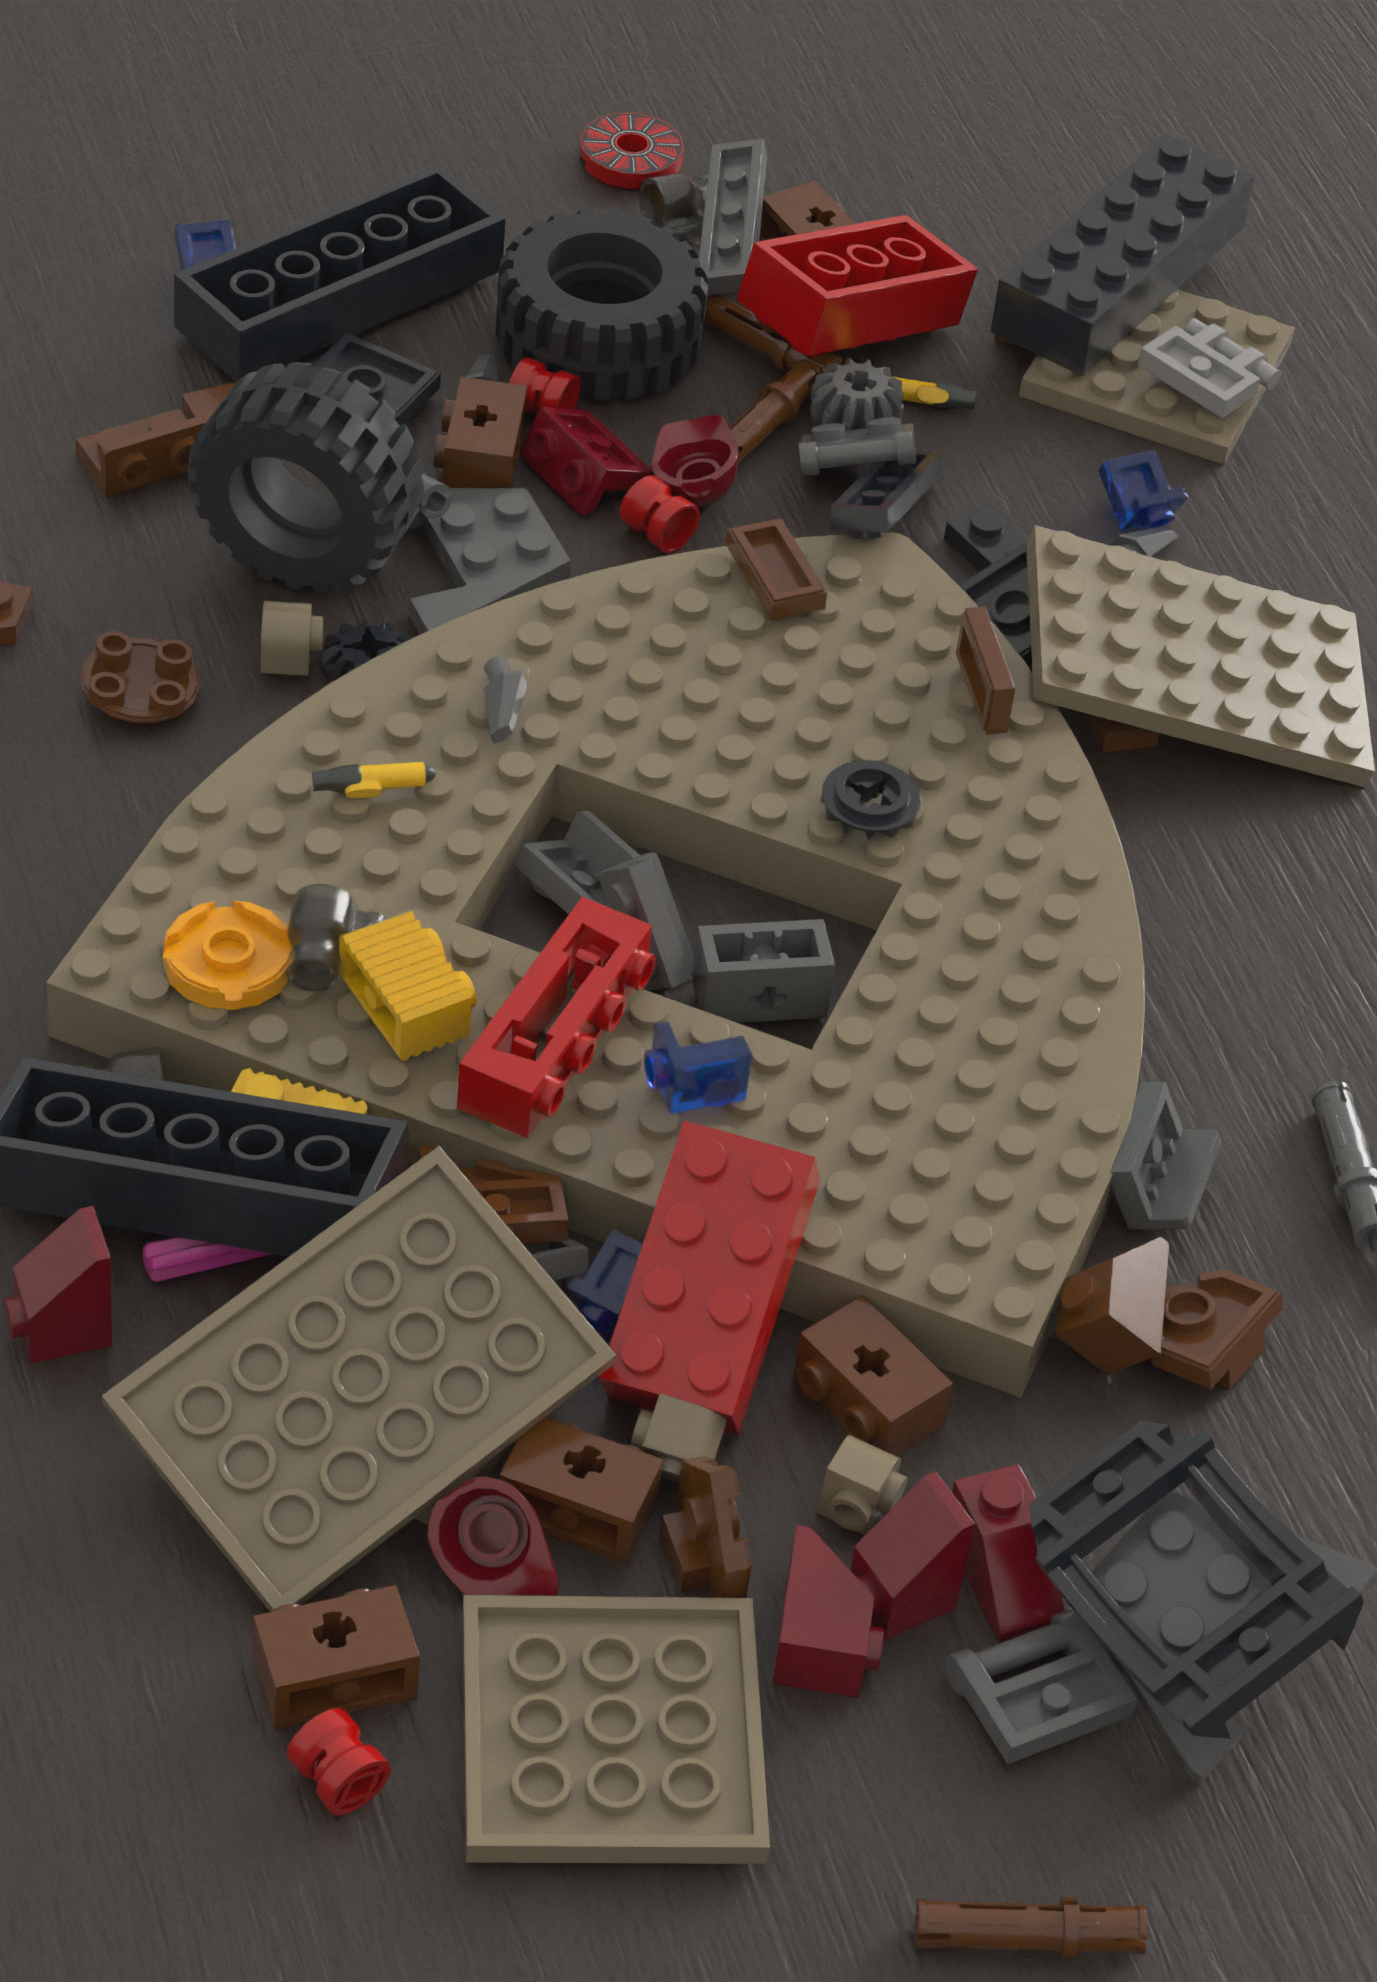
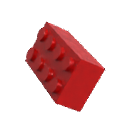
M902 215L754 242L736 300L753 312L755 318L760 323L772 327L791 342V347L794 350L807 356H819L826 352L845 348H857L860 345L884 340H895L898 337L918 333H930L937 329L959 325L978 268L909 216Z
M683 1121L609 1345L616 1354L615 1364L599 1375L608 1398L654 1411L659 1394L661 1393L718 1413L727 1420L724 1432L739 1436L819 1187L820 1177L815 1156L689 1121Z

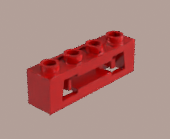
M581 897L459 1063L456 1108L525 1138H529L543 1116L552 1118L563 1101L566 1085L574 1073L582 1075L589 1067L596 1050L597 1040L604 1030L611 1033L618 1026L623 1016L628 996L633 989L642 991L647 985L656 960L655 955L649 953L652 925ZM575 973L572 988L576 989L577 992L547 1032L546 1047L536 1060L539 1044L535 1042L566 1000L567 983Z

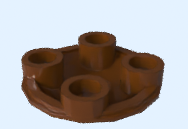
M109 631L97 638L96 650L86 657L80 670L81 690L90 703L110 717L131 723H159L178 717L194 704L200 690L198 670L192 663V649L188 644L178 639H167L160 642L149 638H130L122 632Z

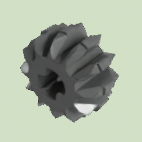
M850 358L846 359L843 366L836 363H828L825 372L818 374L815 383L812 385L810 401H812V424L819 426L839 423L844 424L845 431L868 428L867 423L874 419L896 417L902 420L904 404H902L904 394L902 391V381L891 377L889 367H873L870 359L864 364L855 363Z

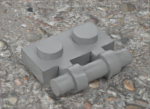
M1196 318L1191 319L1187 323L1184 331L1174 326L1143 346L1138 361V366L1221 418H1224L1257 396L1259 384L1271 390L1277 385L1281 377V371L1267 363L1268 358L1265 354L1253 347L1244 349L1230 340L1229 332L1216 324L1207 326Z

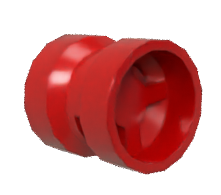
M525 357L519 362L509 382L510 384L527 386L525 415L531 412L538 414L541 407L575 409L581 389L579 376L564 370L553 373L547 370L543 362L530 357Z
M651 475L640 479L629 489L620 506L619 517L622 523L633 531L647 533V538L653 546L661 552L669 554L681 549L691 539L700 520V511L688 499L682 496H672L670 486Z
M340 1708L327 1710L307 1722L294 1735L286 1753L289 1762L302 1777L315 1780L318 1784L316 1792L319 1799L331 1814L337 1816L349 1814L372 1800L384 1787L391 1772L388 1761L379 1750L372 1745H364L361 1742L359 1726L346 1710Z

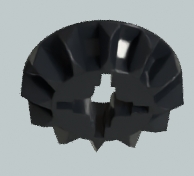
M364 618L358 627L341 623L337 634L326 635L322 652L323 669L335 681L369 661V657H366L362 649H373L375 655L379 656L408 641V632H393L389 621L379 626L370 625Z
M861 760L843 764L829 773L822 786L820 802L825 804L826 819L841 821L844 834L860 830L865 832L868 840L876 832H882L888 837L895 838L901 827H913L921 806V793L915 781L901 769L879 761ZM882 794L881 804L872 803L869 807L860 805V801L867 803Z

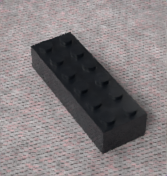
M1164 134L999 279L990 332L1084 376L1244 228L1255 175L1236 167L1231 161L1203 152L1191 146L1185 140Z
M437 164L175 273L174 327L237 383L243 376L251 372H258L261 367L281 363L284 366L335 344L346 333L356 335L499 273L501 258L504 254L506 218L442 165Z
M23 1057L0 1096V1206L22 1211L69 1218L80 1208L94 1206L99 1224L275 1255L291 1256L410 1168L408 1121L26 1057Z

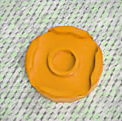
M232 900V907L215 908V901L199 904L179 915L166 931L163 967L169 983L183 997L205 1007L236 1010L260 1005L279 994L292 976L294 948L288 926L272 911L253 903Z

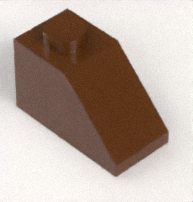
M1159 1237L1067 1277L1059 1296L1056 1337L1107 1375L1160 1355L1169 1243L1162 1237Z

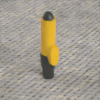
M895 377L902 381V391L904 393L902 401L929 404L934 407L947 409L975 408L977 391L964 390L941 382L931 383Z
M424 762L364 766L357 764L343 765L328 770L312 771L313 791L345 793L348 798H374L381 795L382 789L423 787L436 777V771L433 767L424 765Z

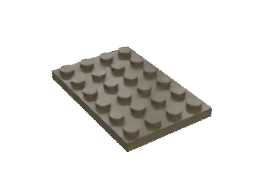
M1034 526L1026 541L1034 700L1366 787L1375 772L1355 613L1343 610L1335 605H1324L1291 596L1281 590H1269L1240 582L1230 576H1219L1186 567L1175 561H1164L1131 552L1121 546H1110L1077 537L1070 532Z
M438 1146L102 1395V1402L266 1608L272 1611L279 1606L287 1604L303 1605L614 1365L616 1354L443 1149Z

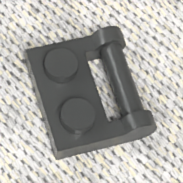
M886 417L869 421L867 423L868 428L845 431V425L839 423L813 427L811 429L812 434L802 435V441L799 443L802 476L819 475L820 469L886 461L898 460V466L916 464L913 423L901 424L900 418Z
M1073 1609L1053 1615L1050 1624L976 1653L966 1648L947 1655L945 1658V1671L953 1690L959 1696H965L1007 1765L1134 1715L1138 1700L1101 1642ZM1060 1651L1067 1656L996 1684L991 1679Z

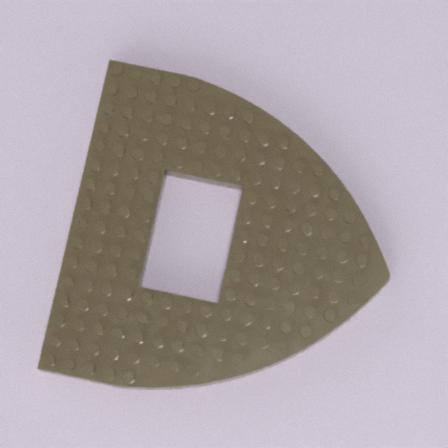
M893 532L884 533L882 537L876 539H857L850 537L849 534L794 538L827 592L826 607L822 610L770 620L727 546L695 550L590 572L501 600L422 633L331 682L248 741L194 789L167 817L47 980L48 1036L117 1061L119 1057L145 1053L149 1074L170 1082L231 1092L241 1071L251 1068L254 1074L263 1071L264 1074L276 1075L280 1081L289 1079L292 1085L301 1082L304 1088L314 1086L317 1092L326 1089L327 1092L339 1093L343 1098L351 1096L354 1102L364 1100L368 1106L367 1115L408 1121L410 1167L419 1161L420 1146L431 1145L435 1147L440 1146L454 1164L476 1169V1163L481 1157L505 1163L510 1168L516 1170L531 1169L560 1176L569 1219L568 1230L638 1256L684 1120L815 1156L820 1183L780 1309L819 1322L859 1297L864 1296L936 1367L1021 1398L1056 1324L1059 1296L1067 1277L1080 1272L1105 1218L1113 1195L1111 1193L1113 1173L1110 1170L1131 1120L1142 1058L1145 1015L1144 960L1133 886L1122 843L1109 807L1087 758L1057 706L1034 700L1033 673L991 621L1015 685V694L1007 733L986 735L956 656L962 613H964L965 608L978 607L977 604L933 559L908 537ZM493 657H503L506 659L511 671H522L528 687L513 732L504 741L493 744L489 731L486 694L483 689L490 682L484 671V666ZM861 760L879 761L901 769L915 781L921 793V806L913 827H901L895 838L888 837L882 832H876L868 840L865 832L860 830L844 834L841 821L827 820L825 804L820 802L822 786L829 773L843 764ZM424 762V765H429L436 771V777L423 787L382 789L381 795L374 798H348L345 793L313 791L312 771L328 770L343 765L357 764L364 766ZM882 794L867 803L860 801V805L869 807L872 803L881 804ZM590 811L626 843L876 930L874 937L812 1050L644 989L642 991L633 989L626 999L625 1010L616 1029L611 1033L604 1030L597 1040L596 1050L587 1070L582 1075L576 1073L572 1075L566 1085L563 1101L556 1114L552 1118L543 1116L529 1138H525L456 1108L459 1063L540 954L538 951L479 930L518 871V868L513 863L522 844L535 843L552 817L572 823L577 812ZM313 897L330 898L341 903L350 915L347 933L408 911H413L415 919H419L422 928H432L438 934L444 948L446 960L451 962L453 971H464L473 983L477 1004L472 1008L470 1034L464 1040L458 1038L453 1044L446 1042L442 1048L435 1046L429 1053L423 1051L418 1057L411 1055L407 1061L401 1060L338 973L339 949L333 952L317 954L301 947L294 940L292 929L298 904L303 900ZM232 900L250 902L272 911L288 926L294 948L292 976L279 994L257 1006L236 1010L208 1008L186 999L169 983L163 967L164 940L166 931L179 915L199 904L214 901L215 908L232 907ZM575 973L567 983L566 1000L535 1042L539 1044L536 1060L546 1047L547 1032L577 992L576 989L572 988Z

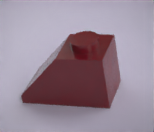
M94 1206L78 1209L13 1267L14 1296L3 1298L5 1320L11 1339L23 1337L30 1363L112 1346L111 1260Z
M1019 1464L954 1480L952 1493L975 1523L964 1573L998 1642L1007 1641L1049 1625L1053 1615L1065 1611L1062 1595L1038 1566L1035 1558L1038 1555L1036 1537L1031 1523L1030 1503L1036 1500L1037 1497Z
M936 1471L924 1476L854 1547L850 1571L874 1596L871 1623L876 1627L884 1628V1641L957 1608L975 1523Z
M796 1525L772 1684L858 1698L864 1669L878 1671L884 1628L871 1626L874 1596L811 1527Z

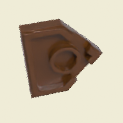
M1225 1269L1198 1273L1197 1282L1166 1287L1161 1354L1151 1358L1152 1365L1210 1390L1215 1384L1230 1389L1266 1349L1265 1329L1283 1310L1282 1292Z
M707 1456L682 1460L676 1498L679 1512L662 1515L660 1539L681 1593L708 1587L712 1598H746L752 1565L747 1538H738L740 1521L735 1497L741 1495L737 1470L726 1464L718 1466L716 1461Z

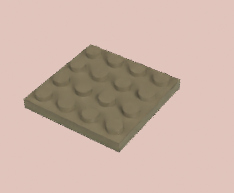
M1177 289L1084 376L1037 355L1022 378L1019 396L1224 465L1267 388L1259 384L1257 396L1224 418H1221L1138 366L1141 348L1174 326L1184 331L1187 323L1191 319L1196 318L1207 326L1216 324L1229 332V339L1244 349L1250 347L1257 349L1267 356V363L1278 369L1291 346L1295 327L1279 323L1268 316L1255 315L1227 306L1219 300L1206 299Z
M463 1595L466 1863L767 1864L770 1838L753 1598Z

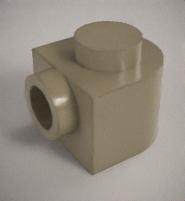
M264 601L261 633V673L308 676L310 651L322 652L323 616L312 615V603Z
M660 1393L654 1413L641 1410L630 1445L642 1449L647 1454L664 1459L661 1477L679 1483L682 1460L707 1456L715 1460L727 1420L705 1407Z
M848 1435L827 1467L816 1513L833 1520L845 1529L866 1535L880 1511L887 1514L900 1501L904 1493L908 1477L898 1473L901 1458Z

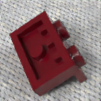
M541 407L519 451L520 457L581 515H592L604 491L618 493L620 490H629L640 479L654 474L642 460L588 410Z

